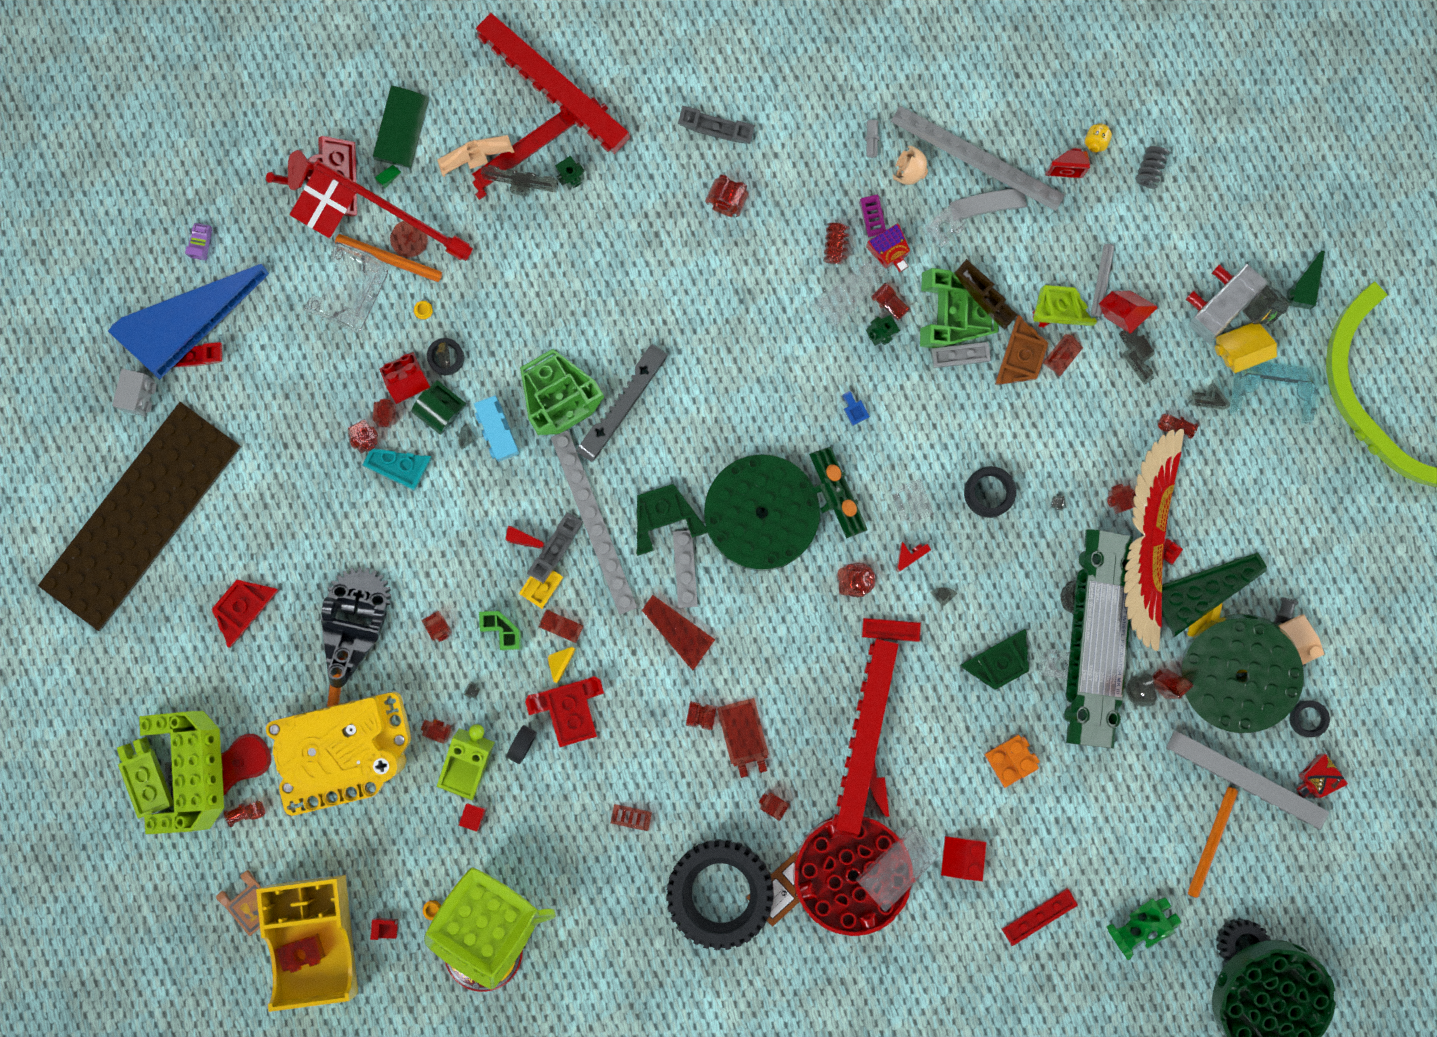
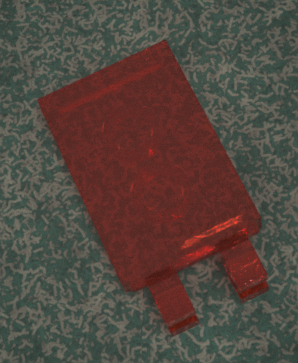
M752 698L717 707L730 761L734 767L738 766L740 777L748 776L745 764L757 761L759 773L766 772L767 768L764 759L768 758L767 755L769 753L755 699Z

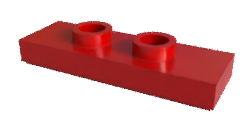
M863 618L861 637L920 642L921 623Z

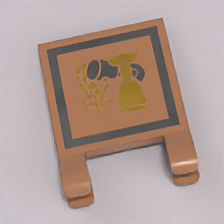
M247 870L241 874V879L249 887L232 901L225 891L217 894L216 899L229 911L245 932L251 936L260 928L256 889L261 888V886Z

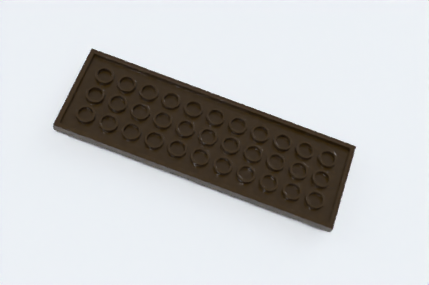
M179 402L44 576L38 587L97 631H101L242 446L185 404Z

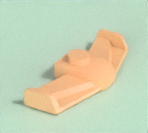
M504 135L469 141L437 159L441 174L445 177L446 173L468 162L470 169L488 163L486 155L505 152L514 153L509 136Z

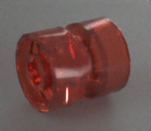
M690 701L686 726L697 727L700 725L702 729L712 731L717 706L706 704L703 707L701 703Z

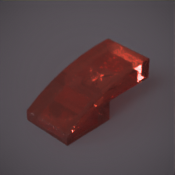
M547 609L538 626L574 643L577 642L583 629V625Z

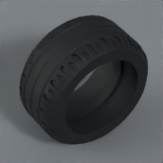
M995 466L980 468L968 478L965 484V501L968 507L981 517L993 518L1000 516L1008 511L1015 501V482L1011 475L1001 468ZM992 476L1003 483L1006 497L1000 506L988 508L978 502L974 489L979 479Z

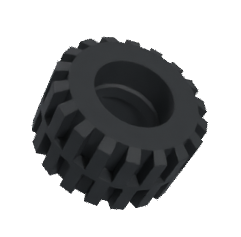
M1247 919L1230 920V924L1225 923L1223 925L1225 927L1224 930H1219L1218 933L1221 936L1216 938V941L1219 942V945H1216V947L1220 951L1218 953L1220 957L1227 963L1237 954L1235 943L1240 935L1249 934L1252 937L1253 944L1271 939L1270 936L1266 935L1267 931L1261 928V925Z

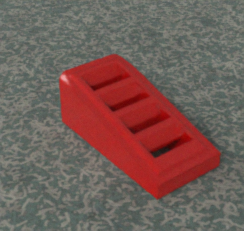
M508 525L505 537L508 543L540 549L545 548V544L542 541Z

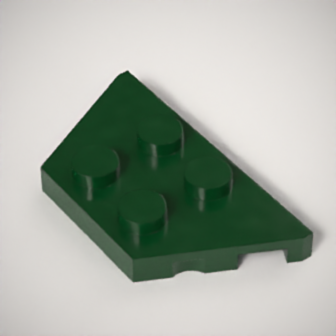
M1026 629L960 664L961 668L993 690L1029 672Z

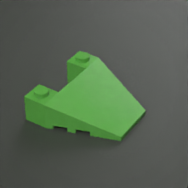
M931 268L922 272L921 291L938 293L937 325L930 324L920 328V347H946L998 333V324L994 321L992 331V318L973 299L957 276L954 275V272Z

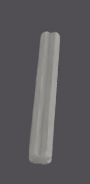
M1105 244L1103 246L1091 315L1094 317L1102 315V310L1098 303L1106 295L1114 252V245Z

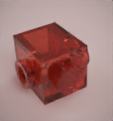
M379 399V402H374L373 422L378 424L379 427L395 425L396 405L389 399Z
M1123 484L1111 487L1112 491L1108 492L1107 503L1110 508L1113 507L1115 515L1135 507L1133 498L1136 494L1134 489L1130 488V485L1123 487Z

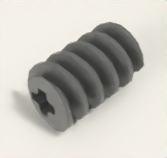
M1150 146L1145 150L1146 154L1143 156V161L1140 164L1141 168L1138 169V175L1135 177V180L1144 187L1155 189L1157 186L1154 183L1160 182V179L1156 176L1163 174L1158 169L1165 168V165L1161 162H1167L1168 159L1165 156L1170 155V151L1162 147Z

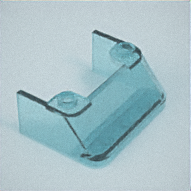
M1263 362L1234 373L1229 414L1234 415L1241 411L1243 392L1252 393L1256 391L1260 386V381L1297 386V395L1303 400L1301 424L1305 425L1314 420L1317 388L1309 369L1300 366Z

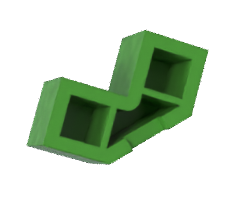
M500 611L479 612L480 632H499L500 650H522L521 630Z

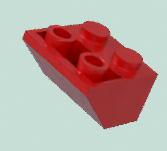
M414 352L404 354L399 359L386 363L383 367L379 368L386 388L396 404L430 387Z

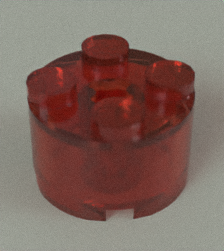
M721 174L714 180L705 202L707 205L711 203L713 205L712 209L728 217H732L733 214L739 217L749 196L746 190L747 185L742 182L736 183L726 175Z

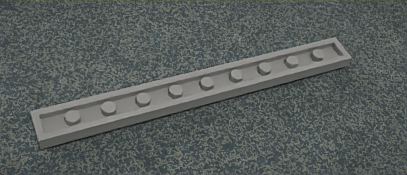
M902 106L898 108L891 120L892 123L1055 211L1064 197V194Z
M565 431L552 436L551 440L618 613L621 615L637 608V605L570 433Z

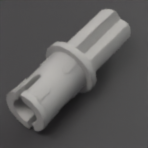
M877 120L867 121L865 141H867L866 156L869 158H874L878 155V141L880 137L878 136L879 122Z

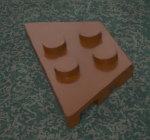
M1020 315L1016 317L995 385L1032 381L1038 378L1049 343L1039 336L1037 331L1032 326L1030 327Z

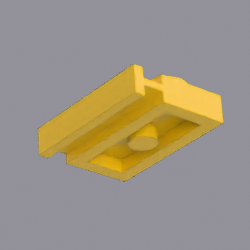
M553 570L543 584L530 576L519 594L543 609L564 577Z

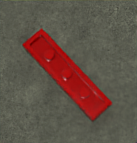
M1066 888L1001 928L1011 946H1014L1077 907L1078 904L1069 889Z

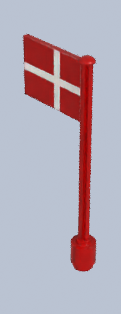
M320 159L314 162V172L289 214L291 217L330 239L354 196L358 193L444 244V247H446L445 252L459 260L463 259L466 261L473 250L469 243L456 235L452 238L445 236L320 162Z

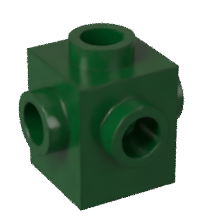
M571 155L555 165L556 171L559 174L556 177L562 186L566 185L570 189L582 184L585 171L579 162L575 163Z
M892 315L882 319L880 317L875 318L870 322L871 326L866 329L868 337L872 340L874 346L881 343L883 345L888 344L900 332Z

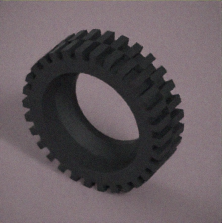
M716 839L715 841H706L696 845L676 863L667 884L666 901H668L667 908L668 912H671L672 922L677 924L676 928L679 932L682 931L685 934L684 937L686 939L690 938L694 941V944L704 945L703 948L706 949L712 947L714 950H720V948L729 950L731 947L736 946L737 948L745 942L748 943L765 926L773 905V882L764 861L762 862L757 853L755 854L751 851V848L745 847L739 842H732V840L723 841ZM713 864H728L737 868L746 877L750 887V900L747 908L738 918L729 922L720 923L708 920L699 913L692 899V887L695 878L703 869Z

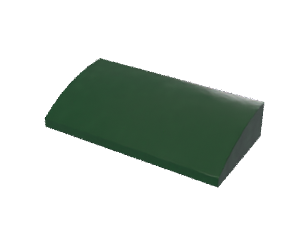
M391 85L373 152L374 160L407 168L412 167L429 101L428 96Z

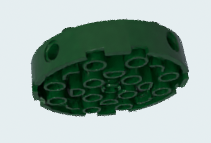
M751 455L732 462L716 476L706 496L704 519L711 542L722 556L744 569L770 571L792 563L807 550L818 529L820 505L817 493L814 494L812 490L814 486L799 467L777 456ZM761 508L765 509L767 516L759 518L756 515V511Z
M1230 614L1210 621L1193 636L1183 654L1181 674L1186 698L1201 718L1225 731L1253 733L1268 729L1287 717L1296 706L1302 693L1304 669L1295 643L1274 622L1257 615ZM1238 670H1246L1247 673L1244 676L1240 677L1236 674Z
M1268 940L1246 947L1227 962L1215 982L1212 995V1009L1216 1023L1226 1037H1322L1334 1015L1336 1006L1334 1001L1335 987L1325 967L1309 951L1289 941Z

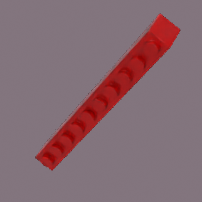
M492 13L476 27L477 38L481 43L490 45V49L496 56L499 57L501 55L510 68L515 67L519 71L518 74L524 80L528 79L532 82L535 90L546 94L545 97L550 103H556L565 116L570 115L573 118V122L579 128H585L587 134L593 140L597 139L600 141V145L605 151H611L613 154H616L630 139L629 132Z
M876 639L874 644L870 643L868 655H871L870 662H866L864 669L867 677L866 681H862L860 688L863 696L862 700L858 699L856 707L859 715L858 719L854 718L852 726L855 734L854 737H850L848 745L851 753L850 757L846 756L844 764L847 772L846 776L842 775L840 783L843 791L842 795L838 794L836 802L839 810L838 814H834L832 826H835V832L852 836L860 834L899 645L897 643Z

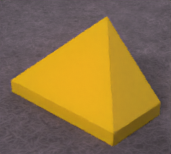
M570 647L548 656L553 682L559 683L576 650L575 648Z

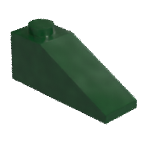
M1321 250L1314 256L1293 286L1288 289L1286 299L1289 300V306L1310 310L1316 306L1325 251Z

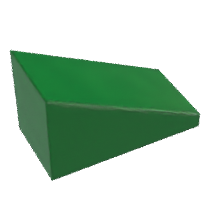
M391 165L374 178L385 189L401 171L394 165Z

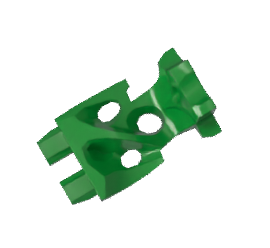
M1166 897L1157 901L1153 898L1140 908L1129 914L1131 920L1123 927L1116 928L1114 924L1106 926L1109 934L1127 960L1133 957V950L1144 941L1148 949L1176 933L1174 929L1182 921L1176 913L1168 918L1165 917L1163 912L1172 907ZM1145 913L1147 915V918L1145 920H1140V914ZM1136 927L1140 928L1141 934L1133 935L1131 930ZM1154 931H1156L1158 935L1154 939H1149Z

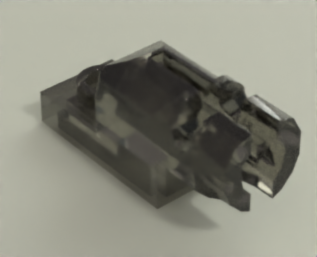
M1138 327L1131 334L1123 330L1119 335L1125 347H1129V350L1122 355L1142 383L1146 385L1154 379L1152 369L1145 365L1144 362L1155 355L1154 349L1145 338V335L1136 336L1137 332L1140 331Z

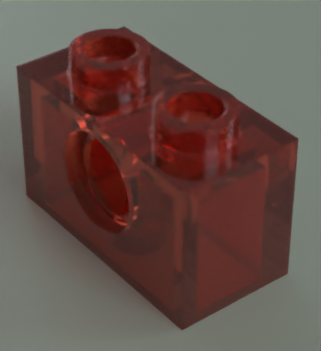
M319 934L282 945L276 949L283 972L289 970L290 973L301 970L303 965L309 964V967L317 965L325 957ZM298 950H303L305 952V959H300L298 957Z

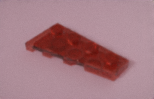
M654 595L651 596L642 609V612L693 671L715 639Z

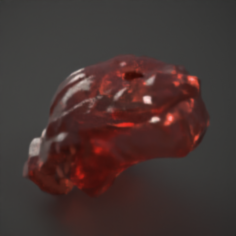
M865 563L848 564L846 567L838 570L837 576L840 581L839 593L841 595L857 598L864 597L875 586V573Z

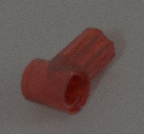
M884 283L871 296L873 301L876 300L880 304L879 307L885 308L897 321L910 310L896 296V292L887 283Z

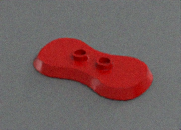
M244 734L238 737L225 752L221 753L223 796L237 782L261 776L270 767L272 761L271 753L267 744L260 736Z

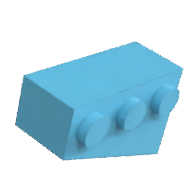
M496 395L474 403L477 411L475 413L478 423H482L484 428L482 430L485 441L489 440L491 448L488 449L492 459L496 458L500 462L520 454Z

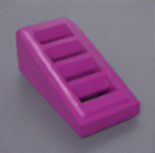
M878 194L861 198L859 204L868 238L886 231ZM874 202H875V205H873V206L866 207V205H865V204H869V203H874ZM877 210V213L867 214V212ZM879 218L878 221L869 223L870 219ZM877 225L881 226V228L874 230L870 228Z

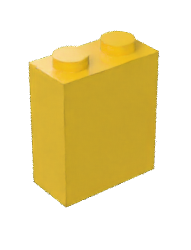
M1258 321L1217 336L1215 352L1224 359V363L1228 368L1230 367L1234 373L1276 358L1277 343Z

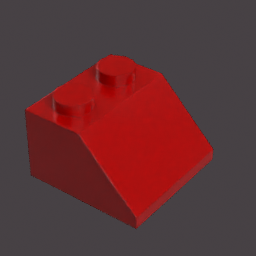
M1131 290L1111 291L1098 303L1107 320L1130 334L1157 309L1155 304Z
M945 836L941 875L983 882L987 842Z

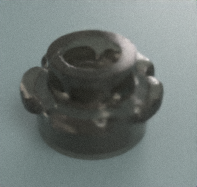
M1057 493V496H1053L1051 507L1055 508L1056 512L1057 510L1063 511L1065 495Z
M470 681L463 695L467 696L468 700L471 698L475 699L480 691L478 683L475 684Z

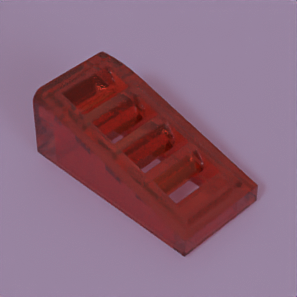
M614 804L610 823L649 831L652 811ZM619 809L623 810L621 821H617ZM626 811H630L628 823L624 822ZM634 812L638 813L636 824H632ZM644 814V824L640 825L641 815Z

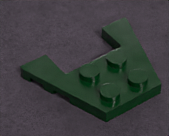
M674 484L637 495V556L654 551L649 531L686 520L692 538L708 533L705 525Z

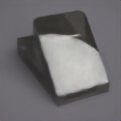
M1215 383L1209 385L1208 396L1205 393L1196 392L1188 397L1187 405L1226 410L1230 407L1229 401Z

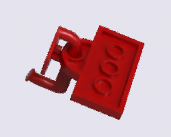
M320 136L318 137V154L307 159L301 150L292 152L288 159V177L268 172L266 181L268 183L288 185L291 190H297L301 188L304 181L307 184L314 172V162L320 159V162L356 182L355 142ZM357 193L344 216H357Z

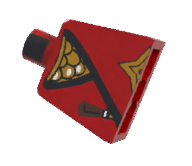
M1319 753L1299 774L1304 783L1296 791L1302 798H1305L1310 793L1315 798H1322L1348 785V783L1327 754Z

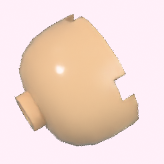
M908 146L909 150H904L897 160L896 166H899L896 175L893 174V179L905 185H913L926 177L928 173L927 159L922 151L913 146Z

